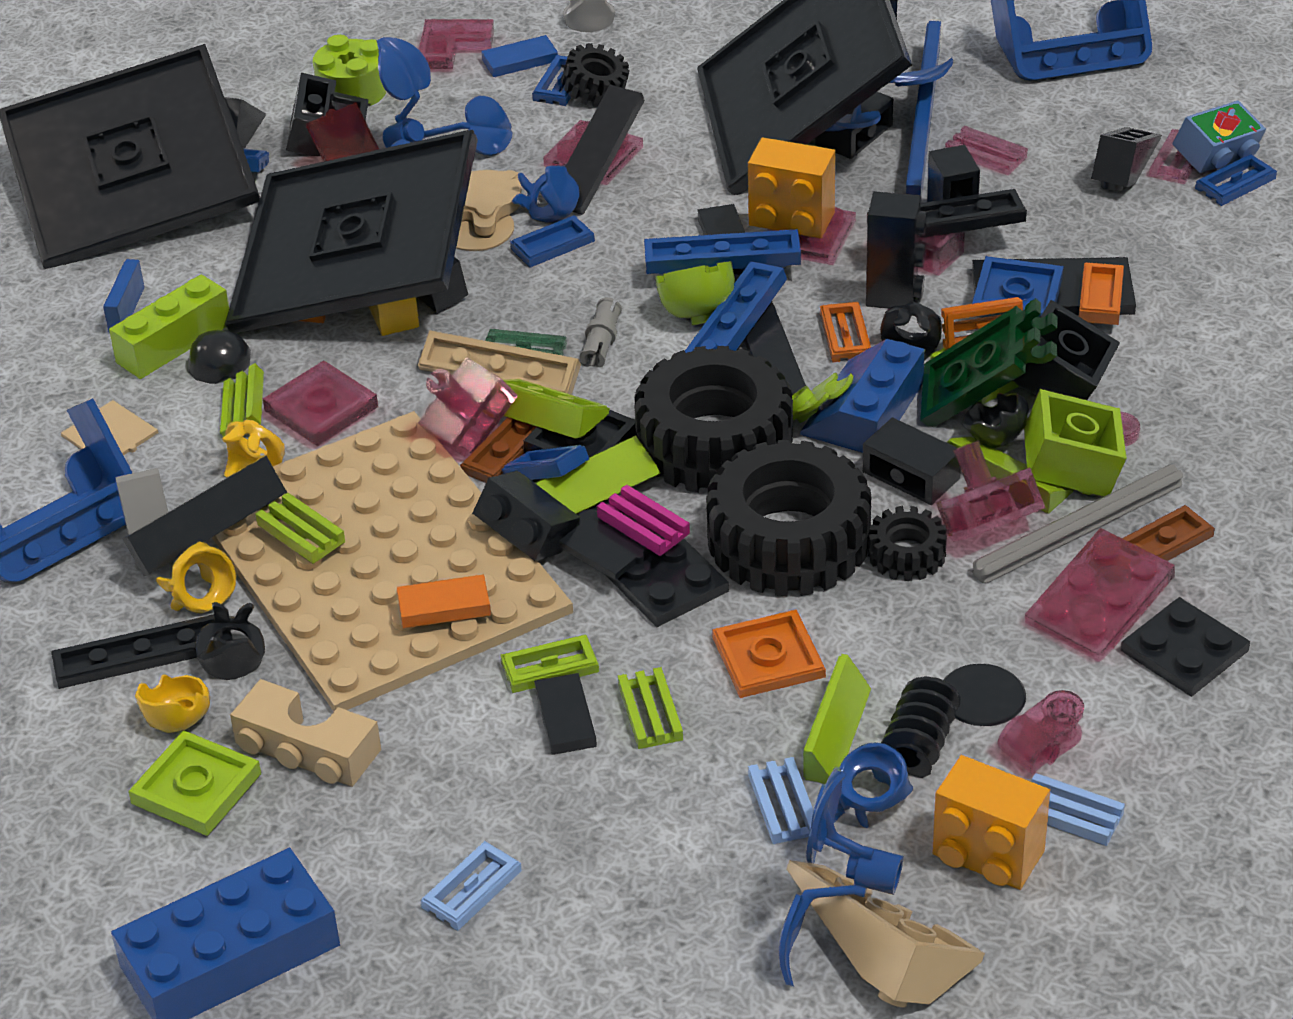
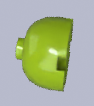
M729 261L717 263V266L713 267L704 265L665 273L662 276H655V281L661 303L666 310L677 318H691L693 326L706 323L717 306L726 301L734 289L735 277L732 262Z

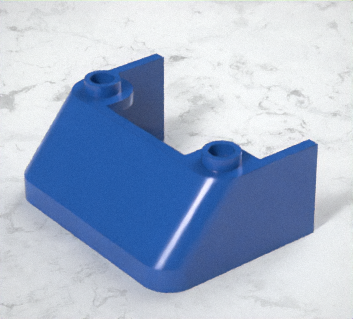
M991 0L997 41L1014 72L1021 79L1032 81L1132 66L1146 61L1151 55L1152 39L1146 0H1115L1105 3L1100 7L1096 15L1098 32L1033 42L1029 23L1024 18L1016 16L1014 0Z
M93 398L67 409L75 428L86 446L73 453L65 464V476L73 491L4 528L0 524L1 581L18 582L126 525L115 477L132 474V471Z

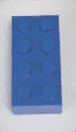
M290 847L111 931L119 966L152 1019H191L340 946L334 909Z

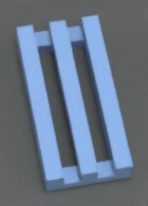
M794 757L785 758L784 765L777 766L776 761L766 762V769L759 770L757 764L748 766V776L772 843L777 844L809 837L813 808ZM787 775L806 827L800 828L781 776ZM770 778L789 829L787 831H781L763 782L764 779Z
M1035 773L1032 782L1050 789L1049 807L1056 809L1049 808L1047 825L1107 846L1124 814L1125 804ZM1085 820H1088V821L1097 823V824H1099V825H1096V824L1087 822V821H1085Z
M484 841L421 899V908L427 912L432 911L438 919L443 922L445 920L448 921L450 926L458 931L522 871L521 863ZM488 857L493 859L479 874H473L464 883V888L447 904L441 902Z

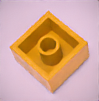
M762 137L748 161L749 226L777 231L798 229L799 235L822 239L835 213V150Z
M960 755L935 793L932 855L939 857L942 862L950 867H964L982 874L994 885H1009L1021 890L1045 851L1050 789Z

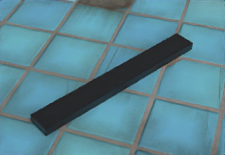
M734 204L697 209L698 221L704 235L745 233ZM733 269L735 282L744 270ZM771 301L745 337L744 343L747 351H750L753 357L757 358L760 355L772 364V367L776 366L785 376V380L790 384L793 395L805 387L806 384L774 303Z

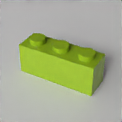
M201 274L109 328L116 363L137 378L142 379L190 350L192 343L200 334L226 328L225 323L229 312L226 289Z

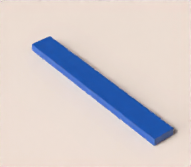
M929 21L927 23L921 70L938 66L941 21ZM936 81L919 85L907 174L906 194L921 195V201Z

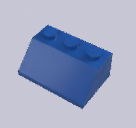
M885 339L849 359L838 375L837 381L846 378L852 373L854 378L851 386L841 396L829 399L822 404L818 411L808 419L800 431V435L863 453V443L892 417L900 421L923 385L925 349L908 345L904 342Z

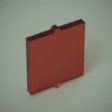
M356 102L337 111L330 109L326 112L325 116L306 124L323 161L379 150Z

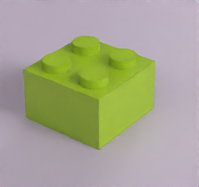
M1040 389L1024 428L1028 479L1074 489L1086 495L1106 496L1110 494L1127 459L1120 408Z

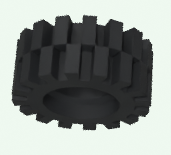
M587 43L585 48L582 45H578L576 50L572 49L567 56L561 80L562 85H565L564 90L566 93L572 91L570 97L576 100L580 97L582 98V104L587 105V102L591 101L593 102V107H598L609 85L625 88L630 72L628 70L629 64L628 62H623L624 57L621 54L614 55L616 50L610 48L608 51L603 50L604 45L598 44L597 48H594L592 43Z
M903 506L895 507L894 514L889 509L882 511V518L876 516L873 519V525H870L868 533V557H870L871 565L873 567L877 566V572L882 575L889 571V578L897 580L899 574L904 575V581H912V575L916 574L919 580L925 579L927 571L934 575L938 572V566H943L946 557L947 529L945 525H942V519L938 516L931 519L932 512L927 509L920 514L918 513V507L910 506V512H904ZM913 540L921 544L914 547H903L894 544V542Z

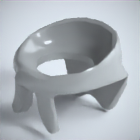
M570 0L569 5L563 11L566 25L579 32L603 30L613 23L615 8L607 0Z

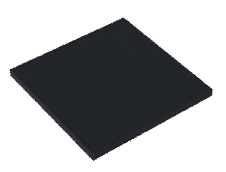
M783 0L697 67L727 189L732 195L742 194L748 189V161L762 137L807 145L912 66L890 0Z
M206 44L0 109L1 125L44 269L74 263L259 203L260 195Z
M466 130L267 174L225 323L227 329L233 333H239L448 291L478 141L474 131Z

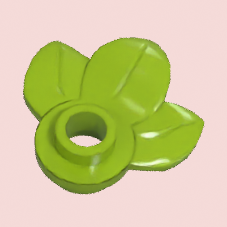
M835 372L812 390L805 386L792 395L793 420L797 419L800 423L804 422L815 414L819 407L827 400L835 399L844 394L853 382L854 376L852 373L846 378L837 381L838 374Z

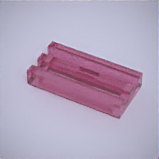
M965 125L961 128L960 133H956L953 136V141L948 140L945 143V148L965 145L976 164L1008 176L1027 158L1028 148Z
M1171 130L1150 167V177L1156 178L1157 175L1164 176L1163 180L1171 181L1173 178L1177 179L1180 184H1186L1194 167L1186 160L1182 169H1178L1184 158L1178 150L1170 166H1164L1174 147L1172 143L1179 130Z

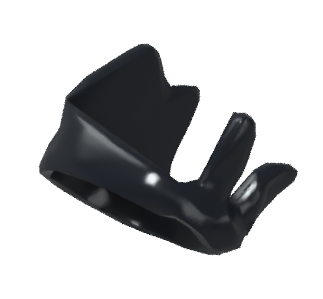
M917 302L893 306L887 309L883 315L880 326L881 340L890 339L925 349V361L934 353L941 340V317L932 309ZM911 316H915L918 325L926 333H911L897 326L906 325L909 323Z
M214 602L212 603L214 621L202 627L197 636L195 649L197 659L208 674L218 679L232 680L244 677L256 670L261 664L265 653V641L260 629L247 620L254 609V605L247 603L237 611L236 616H229V611L224 605ZM224 630H237L244 633L248 639L240 638L226 641L215 636Z

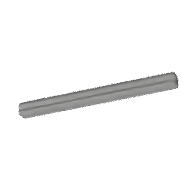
M1169 464L975 560L972 573L980 582L989 583L1181 487L1183 474L1181 470H1177L1175 465Z

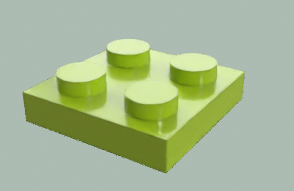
M183 730L132 786L128 793L131 804L208 836L262 773L258 760Z

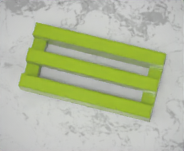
M256 363L249 366L248 375L242 370L236 374V382L228 378L223 383L220 434L223 437L229 423L245 421V412L247 420H254L261 425L264 371Z
M290 493L281 496V504L276 501L269 504L268 513L263 510L255 513L258 526L312 564L346 542L342 529ZM281 519V520H283L285 523H287L288 525H290L291 527H293V528L295 529V532H293L291 529H289L288 527H286L285 525H283V524H282L281 522H279L278 520ZM307 538L310 539L311 541H313L315 544H317V545L320 546V547L316 548L315 546H313L311 543H309V542L306 541L305 539H307Z
M586 634L500 655L503 669H505L507 680L510 682L512 693L535 688V680L579 673V676L582 677L599 672L598 661ZM582 650L583 652L580 654L558 659L559 655ZM541 660L539 664L515 669L517 665Z
M662 667L653 668V675L646 676L644 670L635 672V678L629 680L627 674L617 675L619 690L638 749L683 741V729ZM650 685H656L671 733H664L649 687ZM639 688L654 736H646L631 689Z

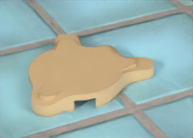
M478 170L471 172L462 221H473L476 234L480 236L492 235L496 229V223L519 208L520 205L513 204L512 202L517 194H522L518 172L513 170Z

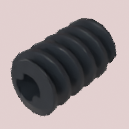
M924 676L916 677L907 682L902 690L901 698L897 702L896 710L892 714L885 736L881 741L882 744L893 747L903 756L908 775L924 778L931 774L932 765L940 758V750L945 745V737L949 734L951 723L954 721L956 711L960 707L961 697L957 689L940 678Z

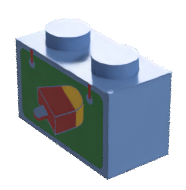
M1237 100L1185 117L1172 145L1199 173H1203L1215 168L1221 169L1227 164L1250 154L1254 156L1260 148L1259 142L1266 128Z

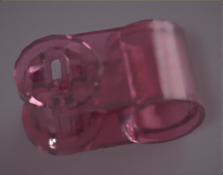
M1066 690L1054 691L1048 694L1024 714L1013 718L1005 726L998 739V748L1032 775H1035V773L1039 774L1036 772L1046 763L1051 766L1057 758L1076 746L1081 740L1082 730L1078 722L1083 718L1084 714L1083 700L1077 694Z

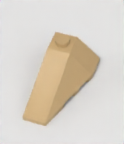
M789 860L786 868L802 893L807 889L854 885L853 880L824 865ZM868 888L865 897L843 895L816 898L811 902L812 907L862 979L880 990L878 993L880 999L897 1007L904 1008L908 1002L930 1005L978 966L985 955L984 952L938 924L933 925L931 929L919 922L909 920L913 911L900 904L893 905L887 901L872 898L873 892Z

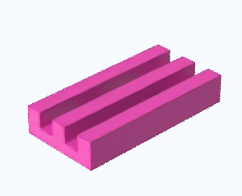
M627 484L621 488L620 496L614 493L609 497L608 505L604 502L597 505L598 518L659 556L690 534L689 522ZM619 511H622L623 513L627 514V515L630 516L631 518L635 519V520L637 521V523H636L635 521H633L632 519L628 518L627 516L623 515V514L620 513ZM650 529L656 532L657 534L661 535L665 539H662L661 537L657 536L656 534L651 532Z

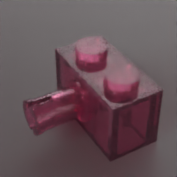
M466 357L452 375L444 369L433 371L431 375L438 380L437 384L429 377L427 378V389L437 398L427 407L425 414L418 422L423 429L436 437L440 443L464 458H467L489 436L518 396L500 377Z
M979 440L953 450L967 486L963 487L964 491L936 502L943 523L946 526L947 534L953 542L972 538L1045 508L1031 468L1009 473L999 478H996V475L991 477L980 448Z

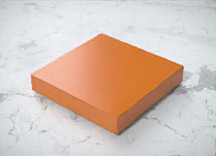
M797 609L712 629V638L740 698L826 678L824 664Z

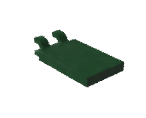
M1035 298L1025 306L1024 310L1015 306L924 363L920 421L927 427H936L1024 374L1027 363L1043 364L1056 358L1057 345L1052 341L1043 346L1037 345L1040 343V335L1048 334L1057 329L1058 317L1054 313H1049L1045 317L1039 318L1041 302Z

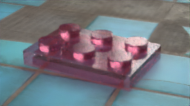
M1100 528L1025 613V623L1100 662L1114 649L1175 577V565Z

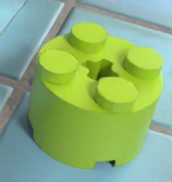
M337 34L329 37L327 44L314 54V75L336 80L335 92L368 99L370 106L383 99L387 92L379 76V50L375 39H348L345 35Z

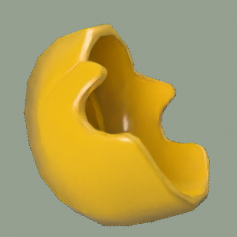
M163 674L155 688L150 689L146 683L141 682L135 694L139 709L148 724L165 733H174L190 728L202 719L210 706V693L207 686L200 678L189 675L171 678Z

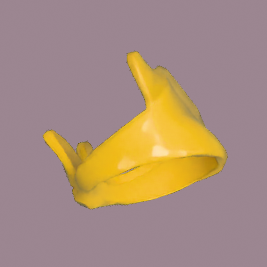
M254 420L229 423L225 436L222 438L228 450V460L224 471L225 477L231 476L264 456H267L272 466L282 463L285 455V446L282 440ZM245 434L250 435L248 440L243 437ZM260 440L266 446L267 450H264L263 448L259 447Z
M199 541L178 557L172 568L171 579L157 577L156 582L165 591L172 592L173 600L170 605L172 610L179 611L185 607L188 611L201 614L213 610L212 603L218 602L223 604L231 597L236 586L237 575L235 567L226 553ZM196 563L200 569L201 578L212 584L209 592L200 599L190 596L185 587L186 572Z

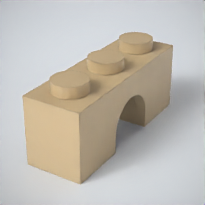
M260 679L230 714L235 743L245 752L250 754L260 752L276 758L287 768L295 769L300 767L314 772L321 780L330 784L338 781L353 787L381 751L377 721L337 707L326 721L312 726L301 725L304 720L299 693Z

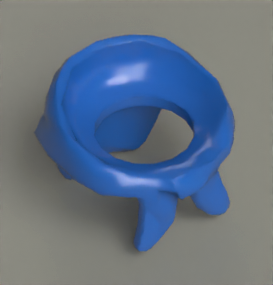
M547 166L545 173L535 183H531L522 172L518 173V180L527 191V196L521 193L517 194L512 202L528 209L532 219L544 223L557 222L566 218L575 209L579 199V186L575 179L567 172L565 166ZM539 192L548 205L538 207L537 198Z
M874 742L861 745L849 753L839 767L842 772L847 774L842 780L839 801L844 810L850 809V807L854 808L857 820L864 828L869 827L866 811L881 812L904 800L913 791L905 759L896 749L887 744ZM872 770L874 778L881 783L887 784L890 788L879 797L868 798L858 794L853 789L852 782L858 773Z

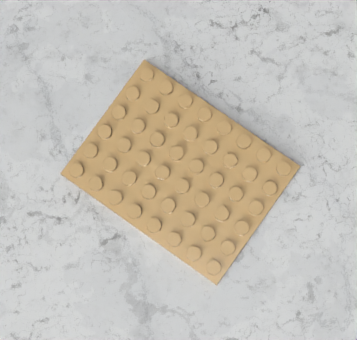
M415 411L273 466L287 493H290L344 531L346 542L314 564L257 525L255 513L260 510L268 513L269 504L212 537L219 549L231 559L237 575L333 711L337 707L345 710L354 708L573 613V603L538 560L534 561L472 514L481 491ZM279 497L274 501L281 504L282 497ZM281 519L278 520L283 525H285L293 532H295V529L293 527H291ZM308 538L305 539L306 541H308L309 543H311V544H312L313 546H315L316 548L320 547V546H318L317 544H315L313 541H311L310 539H308ZM484 574L490 602V616L409 628L402 627L397 587Z

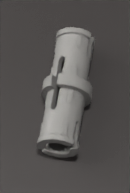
M606 297L598 301L594 318L586 327V342L580 354V361L583 365L587 364L589 355H592L590 366L603 367L609 345H612L616 340L617 329L615 327L621 314L622 306L617 301L613 311H611L613 298Z

